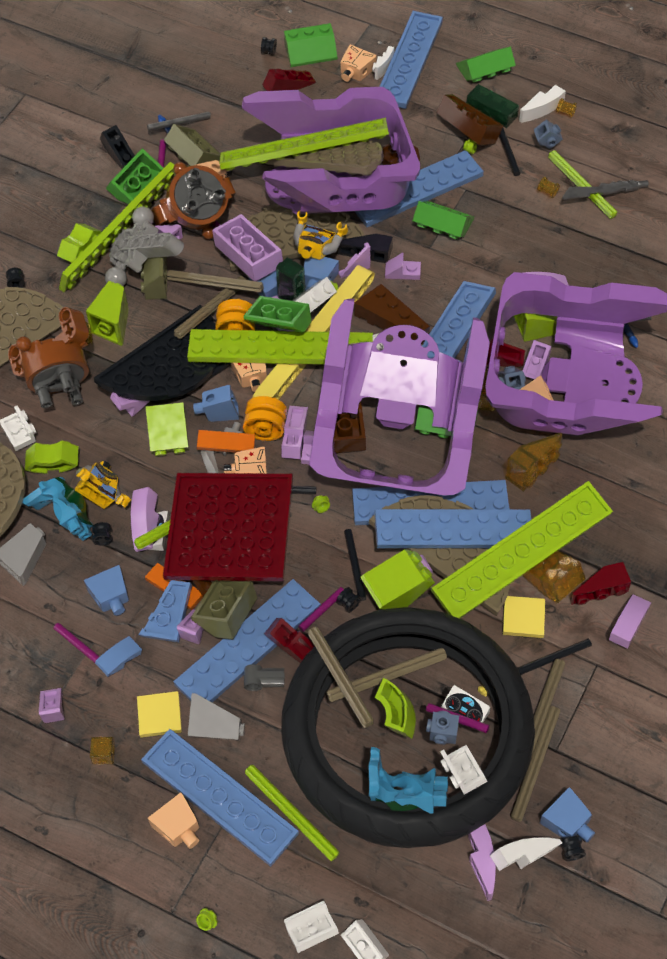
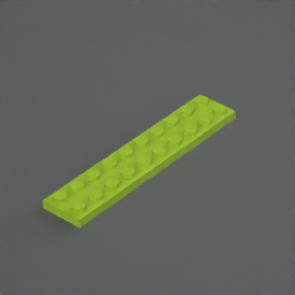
M385 117L221 152L220 168L221 170L225 169L228 171L235 169L237 166L248 167L256 162L266 163L270 159L281 160L289 155L299 156L303 152L314 153L322 148L332 149L336 145L342 144L347 146L355 141L366 142L374 137L376 139L384 138L386 135H389L387 120Z
M169 162L62 272L59 290L64 293L67 289L72 290L77 283L76 280L79 277L82 279L87 274V269L97 264L98 257L100 255L104 256L108 252L109 246L114 243L118 234L123 229H130L135 209L142 206L150 208L151 202L153 200L157 201L161 197L162 191L168 189L175 175L172 162Z
M191 329L187 358L188 362L325 364L329 332ZM350 332L349 344L373 342V333Z
M587 481L433 586L431 591L449 615L460 619L604 520L613 511L592 484Z

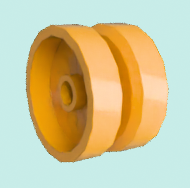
M229 299L220 303L216 311L215 330H255V324L244 319L245 313L252 304L241 299Z
M258 396L248 400L243 421L244 432L246 434H255V439L261 441L279 439L284 433V421L287 415L286 405L282 401L269 396Z

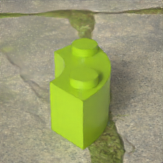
M76 223L70 235L62 239L57 256L73 262L94 241L101 231L86 224Z
M63 440L55 444L35 443L26 450L25 470L41 474H48V471L59 470V473L71 470L78 466L79 446Z
M383 678L375 698L385 708V726L393 732L412 739L416 725L414 707L408 696L401 689Z

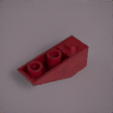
M269 69L262 85L266 91L299 90L315 84L316 81L312 74L306 70Z
M624 562L601 568L573 592L571 605H582L590 600H603L608 596H621L629 592L631 580Z

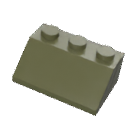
M173 124L164 139L169 145L168 148L176 152L181 160L187 162L188 167L214 160L220 162L221 153L195 129Z
M167 257L147 258L142 264L144 268L141 269V278L144 279V282H141V292L145 293L146 300L167 299Z
M214 580L191 616L192 621L214 637L233 640L257 600L253 582Z

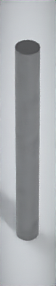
M210 112L152 123L147 125V129L152 131L171 127L173 124L180 125L209 119L211 115Z

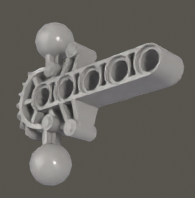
M142 206L135 209L132 215L133 228L123 229L118 234V237L115 238L114 243L111 244L112 248L109 250V257L115 267L108 269L106 272V284L108 281L124 286L127 281L126 267L138 273L141 271L142 264L147 258L177 256L182 252L184 243L169 232L158 233L159 229L152 225L154 215L150 208Z

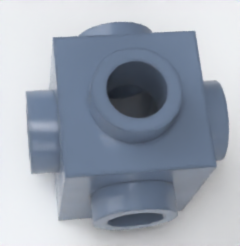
M547 119L534 129L537 141L541 146L551 149L563 140L560 127Z
M508 366L504 368V371H499L498 378L505 385L515 389H521L525 386L526 378L522 370L515 368V366Z
M447 711L433 712L432 719H428L426 732H430V740L442 745L446 743L456 744L459 715H453Z

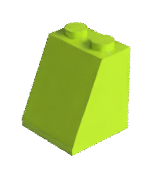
M108 281L86 310L91 333L120 346L124 343L129 311L125 289L121 284Z
M530 313L514 315L524 342L556 334L557 316Z
M184 403L146 406L150 452L155 454V456L167 455L166 452L183 454L185 450H189Z
M406 549L360 577L380 609L408 607L435 583L431 578L432 573L422 564L421 556L416 551Z

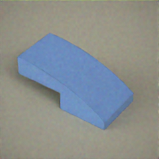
M128 636L102 654L95 661V664L109 677L123 669L126 662L141 655L142 649Z

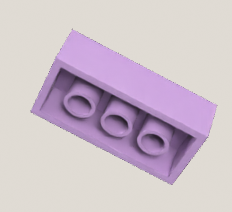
M242 214L212 230L215 246L253 281H258L284 266L282 250Z

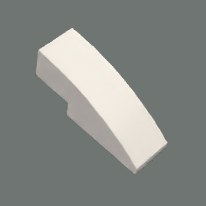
M554 85L546 94L541 91L538 92L520 109L519 122L532 121L551 113L564 103L566 91Z
M555 838L522 839L497 849L490 857L499 871L514 862L522 869L553 851L562 842L560 839Z

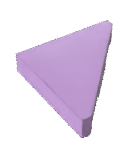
M368 242L364 243V248L359 254L356 253L348 261V266L338 272L340 278L349 276L357 265L366 269L370 268V245Z

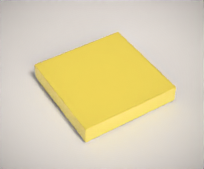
M507 596L504 602L503 635L544 638L545 599Z
M178 691L137 696L140 738L164 735L169 729L175 733L182 732Z

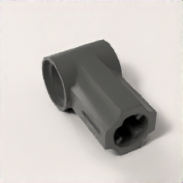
M254 664L245 666L244 688L246 690L258 691L262 687H284V668H262L260 665Z

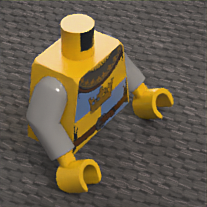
M299 210L297 212L298 224H296L293 236L295 245L298 247V253L305 259L312 257L318 260L326 255L335 253L343 239L342 236L348 233L347 224L341 229L342 223L338 222L336 225L338 233L308 224L304 226L303 224L308 220L307 212L304 217H300Z
M102 461L100 464L87 465L76 471V476L80 481L74 490L101 508L105 509L113 502L118 505L121 504L126 508L131 501L127 495L120 494L117 484L118 476L110 471L111 465L108 462Z

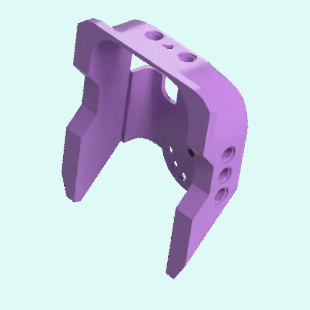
M384 87L349 88L336 99L312 100L299 90L258 91L243 97L242 109L279 132L281 140L386 117L392 149L397 151L399 157L397 164L378 165L371 175L352 177L347 172H328L324 168L298 169V167L286 168V166H279L272 171H264L262 179L265 180V190L268 196L278 205L291 209L294 214H297L299 210L300 214H305L306 212L307 214L390 208L403 200L407 193L409 182L415 181L419 176L420 162L398 104L391 91Z
M514 272L506 278L502 286L486 380L487 400L492 407L496 408L503 419L514 426L572 435H582L611 429L662 415L663 409L661 406L636 404L642 392V377L636 365L624 357L623 329L626 323L667 312V293L656 287L608 283L595 288L569 286L552 276ZM521 313L557 316L554 343L570 347L571 359L550 358L541 376L550 392L565 393L564 402L548 400L534 391L509 387L499 380L500 359H497L499 346L504 344L505 322L512 316ZM617 362H622L623 365H622V366H617L616 363H617ZM626 370H631L632 373H631V374H627L625 371H626ZM635 380L636 384H630L629 381ZM629 391H634L635 394H634V395H629L628 392H629Z
M355 299L344 300L331 318L309 465L318 474L329 478L438 495H455L464 490L472 450L477 408L482 391L490 344L483 321L473 317L465 357L462 362L439 352L435 340L427 332L411 325H397L387 328L378 334L373 342L349 344ZM400 331L405 332L404 338L398 336ZM412 333H416L418 335V338L416 340L411 339ZM387 335L393 336V340L391 342H388L386 340ZM423 340L428 341L427 347H422L421 342ZM382 343L384 345L383 350H378L377 344ZM429 351H433L435 353V356L433 358H429L427 356ZM401 360L407 361L405 366L401 365ZM363 398H379L376 418L384 427L404 429L414 423L416 404L428 406L434 413L432 426L447 428L448 431H452L445 465L436 476L427 480L417 481L413 480V476L398 474V478L376 475L375 470L360 468V472L349 469L338 459L334 450L337 415L342 414V412L357 414L359 402Z

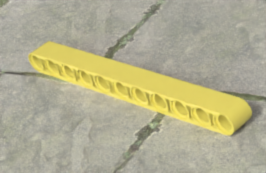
M357 265L305 331L329 332L331 318L343 301L350 298L355 299L354 302L359 300L373 282L375 273ZM277 364L255 391L253 397L269 396L279 400L307 364Z

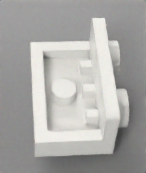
M15 406L16 413L1 419L0 426L14 450L18 451L36 442L34 437L36 430L32 423H27L28 417L25 411H20L19 407Z
M467 745L449 755L446 754L445 750L440 751L444 758L441 760L446 772L451 770L453 775L449 778L456 789L461 788L464 795L488 782Z
M325 901L284 919L288 935L298 953L339 934L337 926L328 912Z

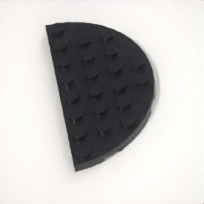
M197 306L94 377V382L101 388L111 393L114 392L118 396L142 401L175 398L191 392L202 385L212 375L218 362H188L190 332L181 339H178L174 336V330L203 306ZM210 314L193 329L215 330L216 324Z

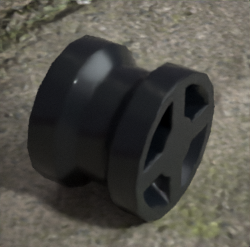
M263 37L261 53L269 52L275 55L277 39L272 38L270 40L267 37Z
M14 267L6 271L8 287L22 288L25 285L23 270Z
M99 522L92 526L94 544L103 546L112 542V535L110 534L112 527L109 523Z
M347 587L339 594L336 602L339 605H343L345 610L350 613L357 608L361 602V597L358 594L355 595L353 590Z
M580 836L568 837L561 841V848L565 851L563 855L565 861H574L586 856L585 850L581 847L582 838Z

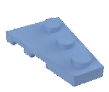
M170 581L159 599L158 606L150 614L149 621L144 629L140 631V637L179 643L180 635L177 631V625L185 618L192 588L190 582Z

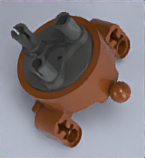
M177 162L173 168L176 176L167 189L166 198L159 200L160 204L151 210L154 215V222L157 226L177 221L188 228L195 230L203 229L202 236L208 240L214 238L212 231L214 228L211 225L225 211L228 199L236 194L230 178H223V175L220 176L216 171L206 166L194 165L187 167L184 163Z
M63 307L58 316L62 333L55 338L44 341L35 340L31 342L27 337H20L16 344H13L8 350L13 373L16 376L25 378L27 387L38 394L42 408L51 407L53 403L49 393L59 391L69 392L72 405H79L83 402L79 388L80 383L89 373L83 348L88 345L85 341L88 338L89 332L81 311Z

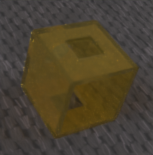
M91 737L90 759L92 764H114L115 743L113 738Z

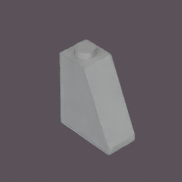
M31 523L0 547V565L22 586L27 583L46 546L44 532L39 527L35 528Z
M192 693L188 736L240 741L241 736L245 734V724L242 723V719L198 694Z

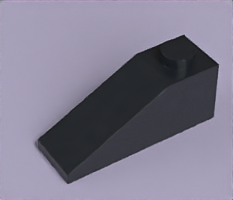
M115 125L101 133L100 140L105 149L120 168L123 169L135 155L119 128Z
M370 234L342 239L337 249V254L353 257L356 253L359 254L364 248V243L368 242L370 245V261L386 263L389 261L392 252L393 237Z

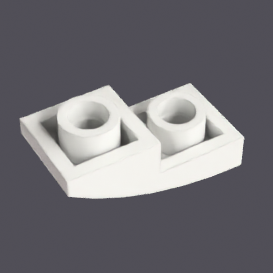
M388 46L383 56H378L377 62L373 63L372 72H375L376 80L386 73L394 55V47Z

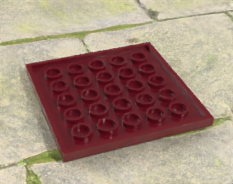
M177 473L163 570L164 580L284 581L293 474Z

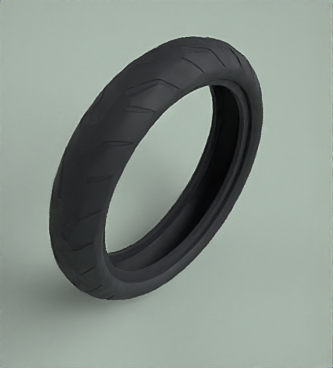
M402 607L378 610L351 619L324 636L343 670L368 655L388 649L417 648L433 651L444 648L447 657L470 671L487 691L493 702L499 723V744L490 764L483 772L488 782L465 795L461 791L447 798L446 807L434 806V813L432 814L419 807L407 811L391 810L386 803L371 801L370 797L352 788L333 770L320 747L316 734V723L323 698L335 679L316 647L303 658L291 680L282 710L283 747L294 779L306 798L326 819L342 830L368 842L383 846L414 848L442 845L464 837L489 822L507 805L518 790L529 768L535 739L534 714L530 696L518 668L508 654L493 639L472 624L435 610Z

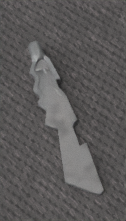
M620 180L618 182L613 181L610 184L601 183L599 187H569L562 199L590 197V194L596 193L607 195L620 191L628 192L648 187L649 183L648 180Z

